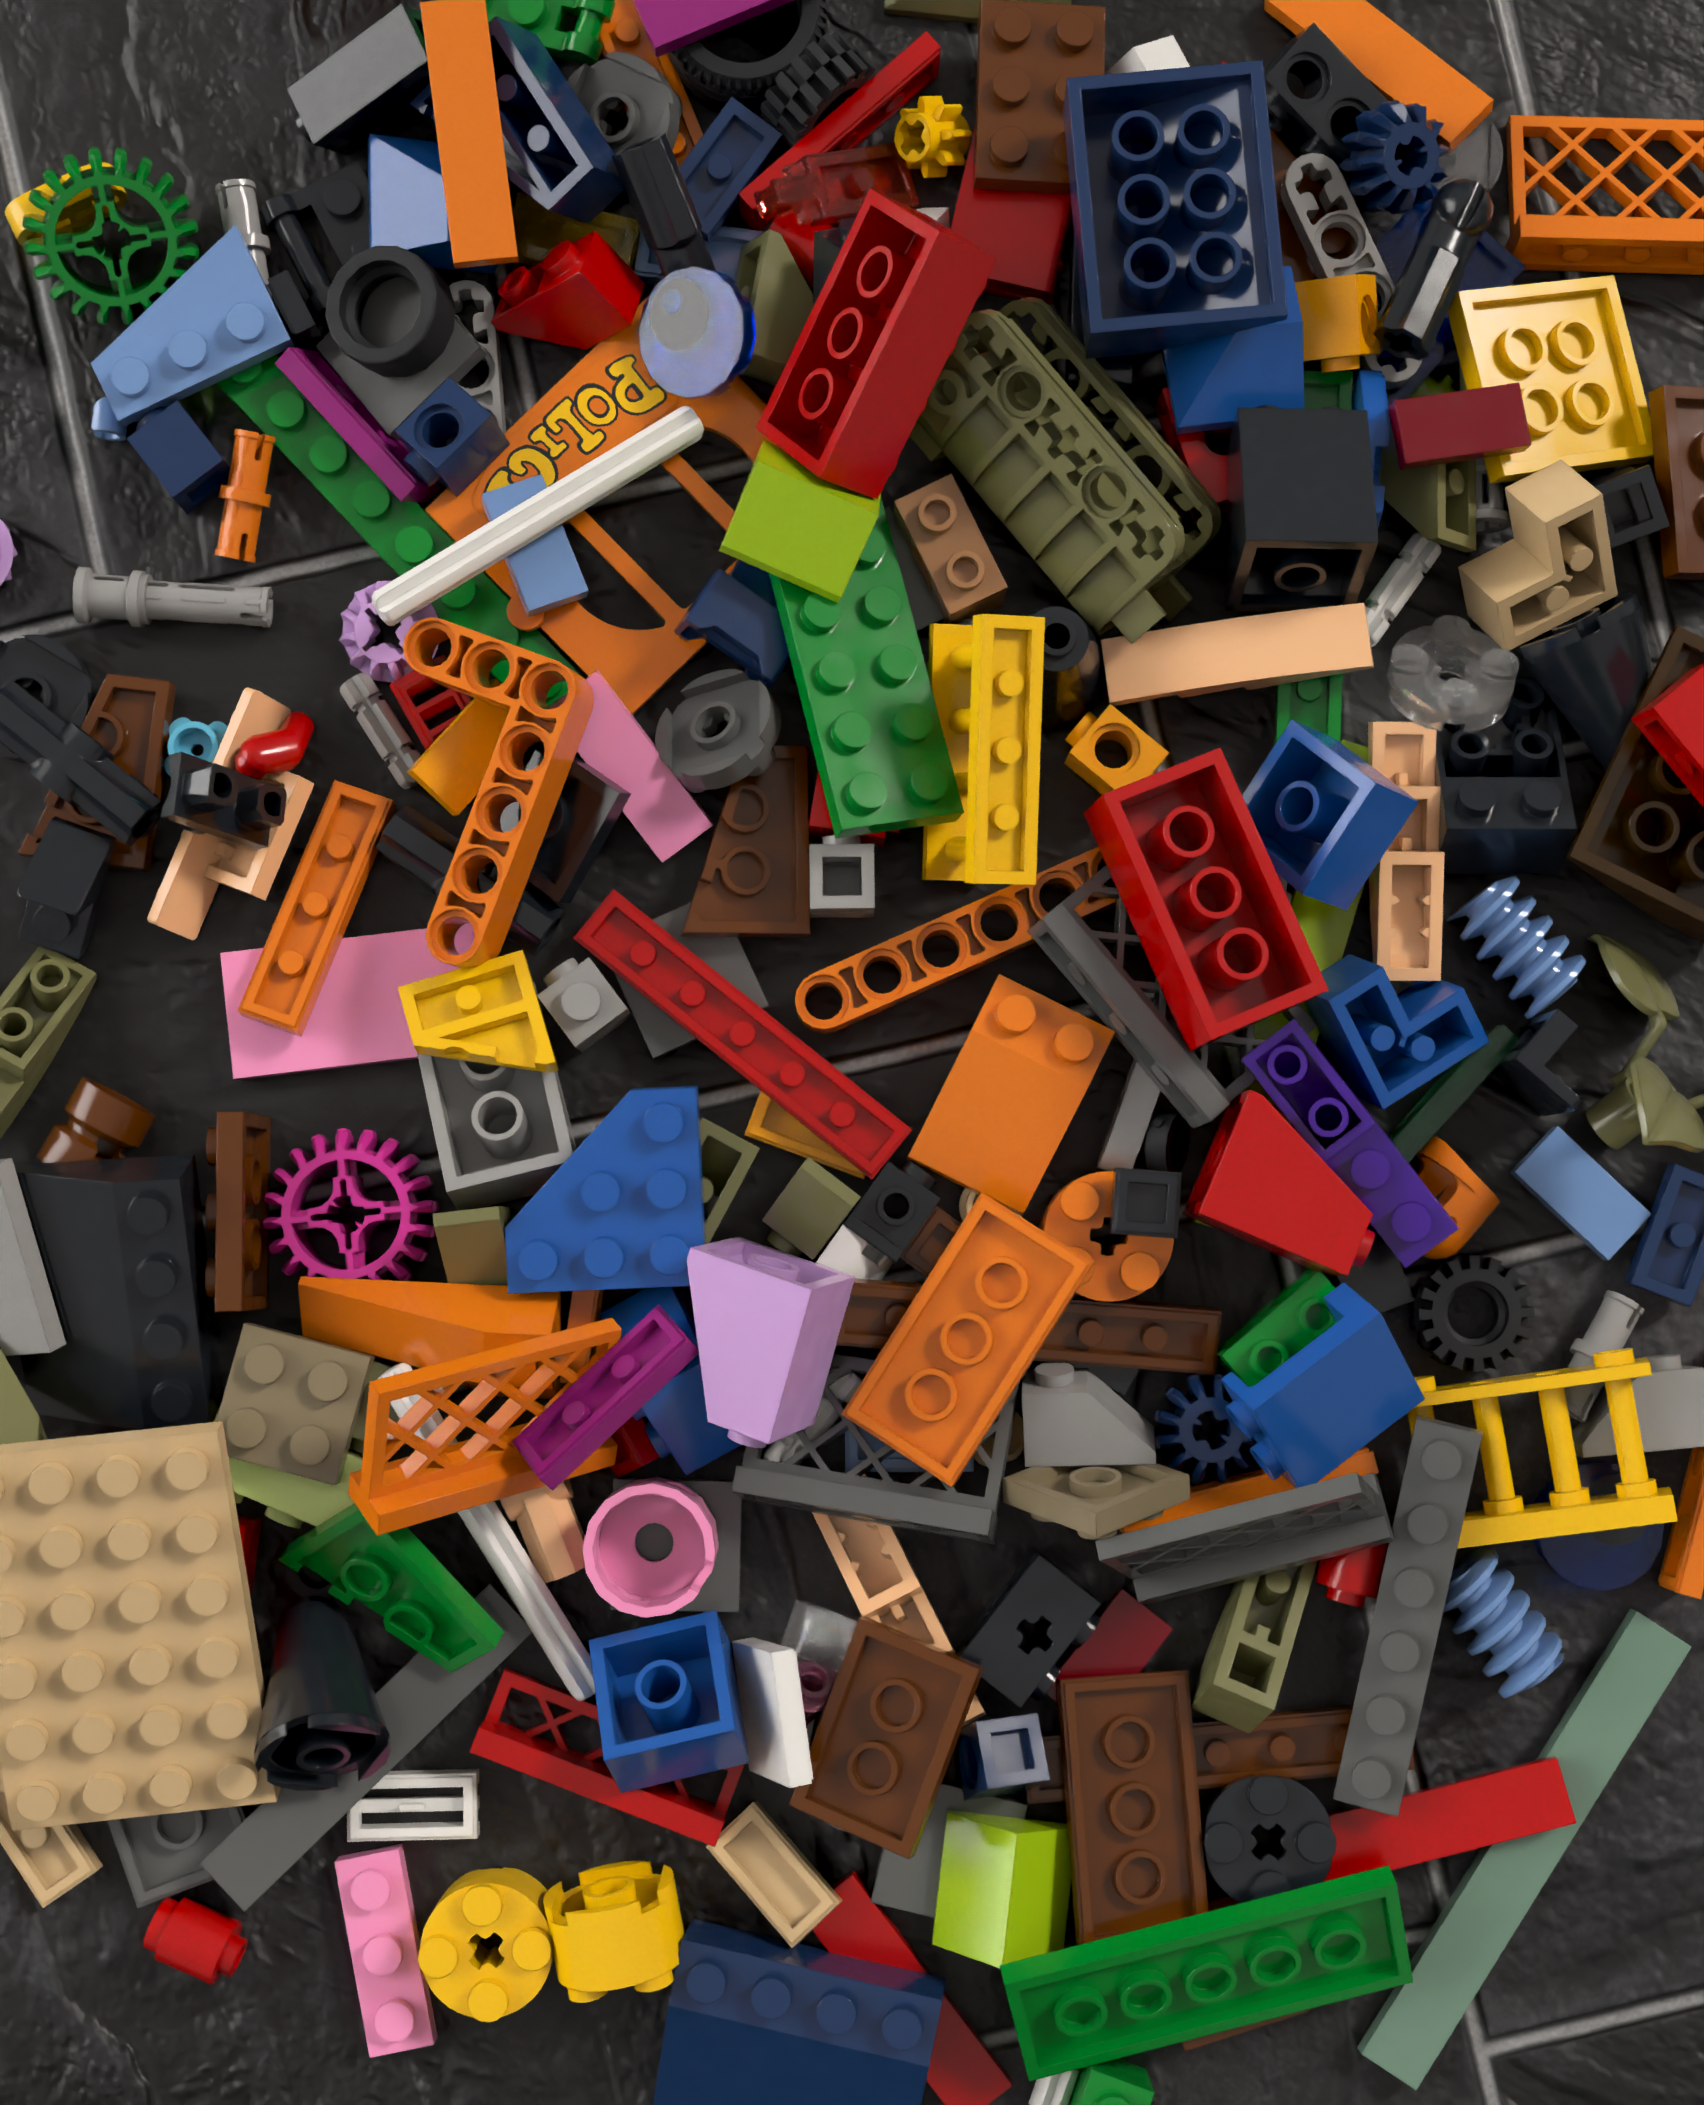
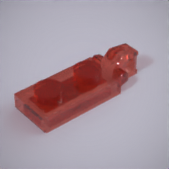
M895 143L805 155L794 164L786 165L785 168L781 169L783 178L772 179L769 181V186L753 194L761 219L783 217L795 213L798 225L810 224L811 227L838 223L847 218L857 217L870 188L911 208L920 204L906 160L899 155Z

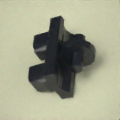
M184 752L169 755L168 767L171 773V786L162 808V818L179 823L186 831L195 834L208 833L255 850L268 847L270 828L281 826L284 822L287 798L284 788L268 782L265 783L238 773L233 769L208 762Z

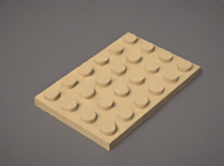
M223 1421L0 1444V1769L12 1831L277 1802L281 1788L267 1782V1772L264 1768H261L258 1772L255 1767L254 1750L265 1699V1686Z

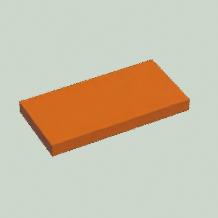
M981 1192L841 1415L950 1487H953L1094 1263Z

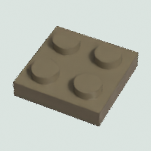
M244 1323L216 1422L223 1421L228 1457L331 1485L339 1484L375 1356L261 1325Z
M1157 1463L1142 1465L1030 1467L1002 1478L1003 1503L1029 1512L1035 1520L1055 1522L1074 1529L1080 1537L1090 1540L1113 1537L1117 1534V1530L1139 1520L1159 1518L1163 1515V1510L1190 1500L1189 1474Z

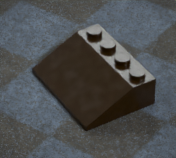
M1680 626L1672 629L1632 717L1689 670L1704 663V638ZM1630 719L1566 858L1656 920L1704 943V808Z

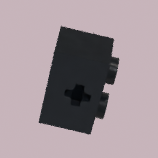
M1034 1548L956 1648L957 1656L985 1667L981 1677L1021 1708L1029 1696L1038 1701L1050 1689L1060 1673V1669L1054 1664L1067 1647L1071 1644L1074 1648L1078 1649L1091 1636L1100 1622V1617L1094 1614V1612L1101 1603L1094 1594ZM1043 1616L1045 1619L1043 1620L1042 1627L1047 1634L1046 1638L1041 1643L1037 1639L1031 1638L1023 1646L1021 1644L1023 1635L1018 1627L1019 1623L1026 1619L1034 1624Z

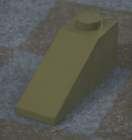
M1318 1561L1234 1582L1208 1646L1191 1700V1709L1248 1734L1275 1710Z

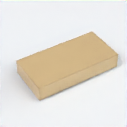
M753 1801L720 1833L715 1847L711 1845L706 1846L791 1948L802 1941L843 1901L758 1801Z

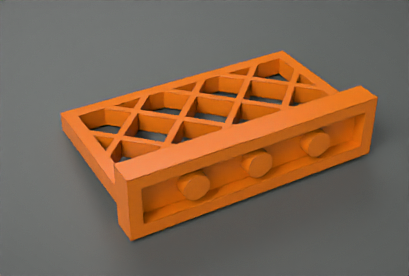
M1509 116L1506 124L1510 237L1505 245V270L1704 275V196L1701 198L1697 197L1676 178L1691 162L1704 172V120ZM1523 137H1544L1560 152L1545 166H1542L1524 150ZM1590 139H1606L1622 154L1604 168L1582 146ZM1652 140L1668 141L1683 156L1667 170L1643 148ZM1568 159L1592 179L1576 195L1552 175ZM1629 161L1634 163L1654 181L1638 197L1613 176ZM1525 174L1530 177V179L1526 183ZM1540 186L1562 208L1554 215L1526 214V196L1536 187ZM1601 187L1625 209L1616 217L1598 216L1584 202ZM1663 189L1687 211L1680 218H1661L1646 203Z
M608 1318L370 1381L362 1470L350 1473L348 1494L376 1535L386 1534L546 1486L538 1478L512 1441L620 1341L622 1328L613 1318ZM597 1346L596 1353L577 1373L567 1367L584 1349ZM538 1361L543 1363L519 1389L508 1383L525 1365ZM559 1375L568 1380L567 1384L544 1407L535 1401ZM475 1378L482 1379L480 1384L459 1405L448 1400L464 1381ZM499 1392L509 1397L486 1423L475 1417ZM416 1394L421 1396L397 1423L389 1418L390 1401ZM438 1408L449 1414L426 1440L414 1434ZM526 1409L536 1415L529 1423L509 1428ZM466 1426L476 1432L469 1440L448 1445ZM610 1436L566 1479L615 1465L618 1445ZM404 1443L415 1449L409 1457L387 1462Z

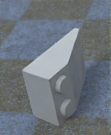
M533 982L536 994L538 995L535 983ZM417 1053L446 1192L458 1211L483 1208L535 1195L576 1150L573 1131L557 1071L545 1073Z

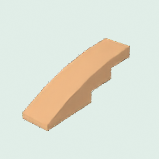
M1364 603L1299 609L1146 632L1133 644L1125 636L1101 640L1109 703L1114 706L1173 695L1185 698L1244 687L1246 690H1253L1374 668Z
M1368 722V764L1419 802L1369 876L1373 963L1383 966L1390 981H1441L1445 852L1439 851L1441 787L1435 786L1437 722Z
M812 1512L862 1617H868L957 1655L892 1526ZM976 1692L963 1727L987 1715Z

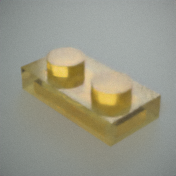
M518 191L513 211L519 259L517 263L535 266L542 262L549 252L561 242L569 240L573 244L591 232L596 231L632 269L641 232L636 219L601 212L587 224L549 211L527 193Z

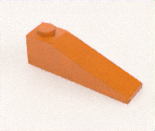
M301 1276L298 1282L303 1337L375 1356V1359L394 1365L404 1362L410 1365L413 1370L562 1331L561 1291L508 1294V1286L306 1276ZM538 1361L525 1365L508 1383L519 1389L543 1363ZM560 1375L538 1398L552 1399L564 1387V1383H560ZM475 1378L464 1381L461 1385L475 1389L482 1379ZM499 1392L496 1395L499 1397H508L502 1392Z

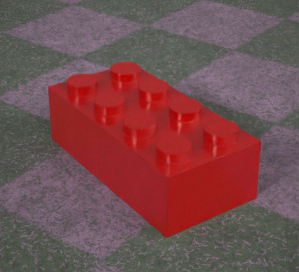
M870 188L756 429L817 477L878 500L889 476L896 468L899 455L917 419L926 407L927 399L947 359L956 347L957 339L978 297L986 287L987 279L997 258L928 215Z
M1221 747L1105 793L1084 812L1088 825L1189 1052L1301 1005L1329 990Z

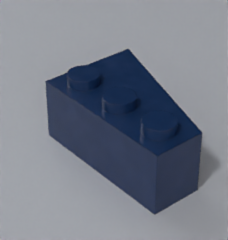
M495 16L488 24L508 180L549 211L589 224L625 190L611 157L615 154L537 34ZM429 83L409 104L422 114L435 120Z

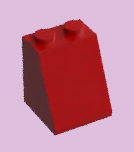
M1248 1090L1240 1093L1230 1102V1105L1224 1112L1182 1215L1312 1270H1320L1324 1275L1348 1276L1352 1266L1361 1268L1371 1250L1375 1237V1232L1367 1229L1373 1213L1262 1094Z

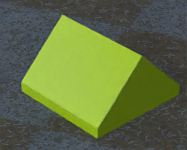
M763 440L719 551L838 603L879 516L881 494L877 500L823 480L779 446Z
M947 1810L932 1945L997 1968L1010 1962L1064 1949L1071 1886L1067 1824Z

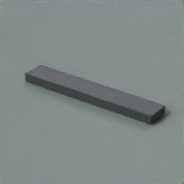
M492 1582L474 1599L504 1631L495 1649L452 1673L418 1652L375 1694L390 1734L391 1753L384 1766L373 1775L358 1781V1770L337 1776L338 1787L333 1789L296 1791L281 1788L277 1802L261 1804L200 1863L244 1912L532 1633L521 1613Z

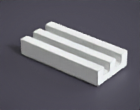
M479 1769L389 1771L372 1789L463 1787V1795L361 1798L347 1812V1842L477 1839L480 1835V1821H478V1810L480 1808L478 1795ZM463 1811V1822L362 1824V1813Z

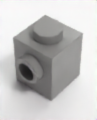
M835 835L823 837V844H809L811 918L874 917V844H861V837L859 836L835 839Z
M589 957L580 964L574 958H570L557 966L543 979L548 988L537 995L572 1044L582 1053L633 1016Z

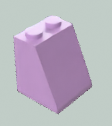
M734 1237L690 1247L687 1267L708 1422L728 1429L727 1437L732 1441L753 1448H764L766 1444L787 1438L793 1433L814 1425L855 1276L742 1237Z

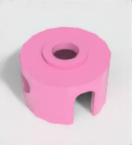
M653 1477L633 1480L611 1493L590 1519L582 1548L586 1574L598 1595L620 1612L648 1618L672 1614L696 1598L702 1585L713 1571L719 1541L716 1520L701 1496L681 1482ZM647 1524H661L669 1529L672 1534V1551L662 1560L653 1561L646 1559L639 1553L636 1547L637 1533Z

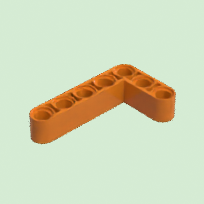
M429 617L419 620L411 626L404 638V656L410 667L443 687L509 711L429 919L425 935L427 947L436 959L460 968H471L496 958L501 952L591 716L594 695L586 679L559 661L444 619ZM450 639L452 647L449 657L441 665L433 666L432 655L434 649L442 641ZM508 660L510 666L508 677L501 685L490 688L489 675L492 668L500 661ZM567 681V698L559 707L549 710L546 698L550 688L557 682ZM542 741L545 748L542 762L533 770L526 771L523 764L524 753L533 743ZM518 802L521 807L520 821L512 830L503 832L500 824L501 814L509 804ZM494 862L498 871L497 881L492 889L481 893L477 884L478 874L485 865ZM470 922L475 934L474 941L469 950L459 955L454 943L455 934L461 926Z

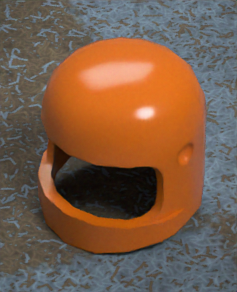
M1429 1136L1416 1152V1156L1421 1161L1418 1176L1435 1197L1445 1189L1438 1202L1459 1227L1457 1231L1423 1255L1426 1258L1440 1260L1457 1254L1497 1208L1500 1200L1446 1142L1437 1136Z

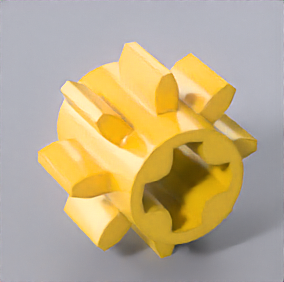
M919 96L918 108L900 110L901 119L895 129L894 143L899 155L904 159V169H921L923 178L946 177L947 166L965 164L964 155L968 150L972 131H970L966 119L961 115L963 109L961 104H944L942 96Z

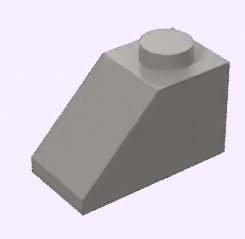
M1679 1354L1646 1356L1650 1362L1652 1375L1631 1378L1644 1452L1704 1447V1368L1681 1365V1356ZM1606 1390L1590 1409L1587 1421L1585 1423L1579 1422L1572 1431L1575 1452L1578 1457L1588 1458L1617 1455Z
M1046 1362L1036 1366L1035 1369L1026 1371L1022 1379L1025 1467L1156 1464L1154 1426L1088 1368H1074L1069 1363Z

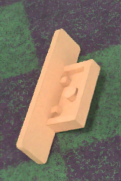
M249 687L245 688L231 716L230 723L213 763L238 772L234 763L235 756L241 751V744L252 735L280 730L285 717L291 713V710L258 690ZM287 771L267 773L260 780L284 788L287 793L284 822L281 826L270 828L268 847L255 850L208 833L195 834L184 829L161 886L156 893L155 900L147 917L148 922L187 939L195 940L219 884L266 901L312 792L314 783Z

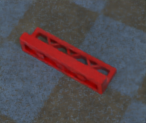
M507 1667L504 1669L486 1718L478 1728L470 1753L713 1847L716 1846L725 1822L726 1812L745 1764L724 1769L727 1770V1774L715 1804L689 1794L683 1779L674 1781L677 1789L665 1784H658L621 1793L605 1762L598 1759L603 1756L602 1746L587 1753L574 1750L569 1747L560 1724L580 1715L595 1719L599 1724L597 1703L590 1699L578 1701L569 1691ZM515 1688L537 1697L547 1721L527 1730H522L499 1721L511 1689ZM551 1703L569 1709V1711L556 1716ZM551 1729L556 1742L538 1736V1734Z

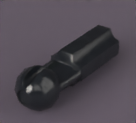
M666 133L655 135L619 150L618 153L611 157L647 246L653 250L666 283L677 278L693 281L702 289L707 300L709 316L706 329L719 324L727 315L731 303L729 285L715 269L700 231L702 228L701 221ZM670 289L668 296L670 308L674 314L680 309L682 300L677 290Z
M1467 178L1449 182L1438 190L1431 201L1429 218L1414 250L1408 257L1373 333L1381 344L1380 348L1398 359L1412 358L1420 361L1427 356L1464 277V270L1477 241L1492 221L1494 205L1489 192L1480 183Z

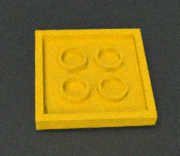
M1614 275L1458 291L1455 294L1447 313L1466 389L1470 390L1519 382L1531 440V446L1525 452L1484 458L1490 484L1521 480L1560 459L1576 472L1641 464L1654 458L1651 418Z

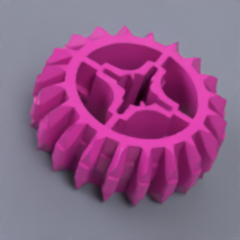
M346 1128L337 1130L334 1150L324 1135L317 1134L313 1136L311 1140L312 1148L316 1155L314 1159L304 1150L294 1148L290 1152V1157L300 1170L295 1174L290 1170L277 1168L273 1176L277 1181L288 1186L285 1194L267 1192L264 1201L270 1205H282L281 1217L264 1218L263 1227L265 1229H283L284 1237L273 1241L269 1245V1250L272 1254H281L289 1250L293 1252L294 1255L285 1262L282 1268L285 1275L293 1276L307 1267L306 1277L389 1280L387 1272L390 1271L400 1281H409L413 1274L402 1259L407 1255L413 1260L425 1262L429 1256V1253L424 1248L414 1244L416 1236L436 1237L433 1225L420 1224V1213L439 1211L438 1201H418L417 1193L427 1190L433 1185L432 1178L425 1175L410 1180L408 1177L417 1168L420 1159L414 1154H409L398 1163H395L394 1160L399 1152L401 1143L393 1138L385 1141L379 1151L375 1152L377 1133L367 1129L363 1130L356 1148L353 1135ZM357 1161L370 1164L381 1171L392 1183L399 1200L376 1201L366 1193L363 1177H358ZM337 1166V1177L332 1178L333 1190L329 1200L322 1206L304 1210L306 1197L315 1181L326 1171ZM348 1198H351L353 1206L364 1207L367 1210H381L380 1214L365 1216L363 1222H355L358 1226L355 1232H352L351 1225L348 1223H340L339 1220L322 1219L325 1215L338 1214L340 1208H348L345 1204ZM400 1220L397 1235L389 1249L380 1258L366 1265L365 1252L370 1251L369 1242L373 1230L382 1223ZM325 1228L332 1232L337 1239L339 1253L345 1254L346 1268L330 1263L317 1253L311 1245L305 1229Z

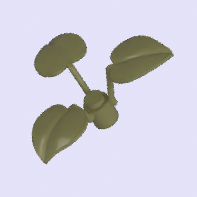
M1593 934L1587 940L1598 944L1603 961L1614 983L1637 1009L1648 1015L1650 1029L1624 1068L1611 1078L1616 1088L1587 1108L1586 1115L1596 1134L1608 1146L1619 1150L1642 1133L1643 1145H1667L1693 1153H1700L1704 1151V1124L1696 1109L1704 1107V1094L1687 1100L1682 1094L1676 1092V1089L1671 1085L1663 1071L1652 1061L1645 1058L1667 1026L1666 1019L1674 1021L1679 1017V1009L1675 997L1659 970L1640 952L1617 939Z

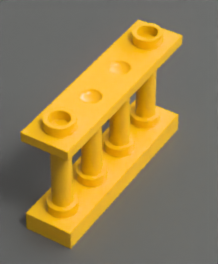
M978 614L973 615V625L933 623L929 626L928 677L964 813L956 822L923 826L922 880L965 881V883L1036 885L1045 617Z
M1633 1348L1613 1349L1593 1353V1365L1436 1386L1434 1375L1414 1377L1425 1400L1407 1413L1411 1438L1417 1415L1435 1419L1433 1405L1472 1400L1476 1428L1483 1431L1480 1451L1489 1499L1482 1501L1484 1510L1465 1512L1457 1549L1678 1521L1671 1488H1657L1656 1479L1649 1478L1631 1381V1378L1652 1375L1650 1362L1647 1357L1634 1359ZM1604 1382L1622 1482L1615 1484L1617 1491L1615 1494L1590 1497L1589 1488L1581 1487L1564 1387ZM1538 1391L1555 1490L1549 1492L1550 1502L1523 1505L1522 1496L1515 1495L1498 1396Z

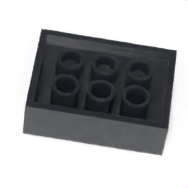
M195 1154L14 1165L66 1341V1345L51 1353L21 1355L26 1394L38 1415L133 1430L213 1422L221 1405L224 1390L213 1299L207 1296L205 1288V1269L208 1257Z

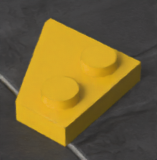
M523 950L487 960L476 967L459 968L398 987L413 1046L418 1054L545 1073L559 1070Z

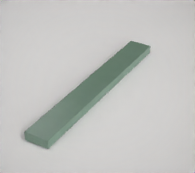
M1630 1608L1536 1759L1539 1760L1551 1756L1557 1757L1577 1823L1481 1847L1410 1961L1413 1982L1394 1987L1357 2046L1363 2056L1413 2089H1418L1690 1651V1645L1638 1611Z

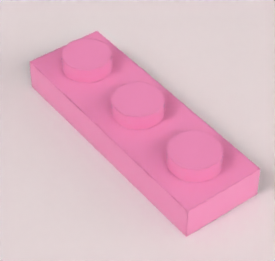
M403 1844L339 1856L334 1864L369 2057L372 2058L434 2045L438 2036L429 1986L418 1962L420 1937Z

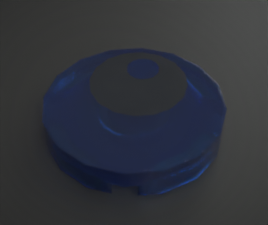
M697 266L674 270L655 285L646 300L638 329L641 357L651 378L666 392L698 400L720 396L731 388L727 385L733 382L736 375H743L750 364L756 341L754 310L748 297L741 295L739 288L733 284L737 282L728 274Z
M1595 1460L1577 1463L1581 1487L1589 1488L1590 1497L1617 1493L1615 1484L1622 1482L1619 1464ZM1553 1479L1548 1482L1545 1489H1541L1534 1504L1550 1502L1549 1492L1555 1490ZM1665 1523L1534 1539L1537 1552L1545 1563L1563 1579L1580 1588L1608 1591L1630 1585L1650 1569L1662 1548Z

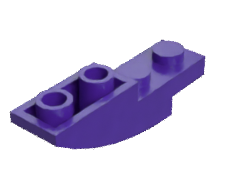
M1295 1019L1242 1058V1061L1302 1138L1373 1213L1370 1221L1371 1225L1405 1268L1459 1229L1420 1179L1413 1167Z

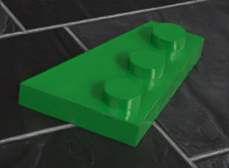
M355 1503L289 1543L278 1559L297 1573L302 1565H305L331 1582L333 1585L328 1593L346 1605H349L354 1598L384 1617L383 1622L387 1632L450 1673L495 1649L504 1634L501 1627L408 1527L377 1536Z

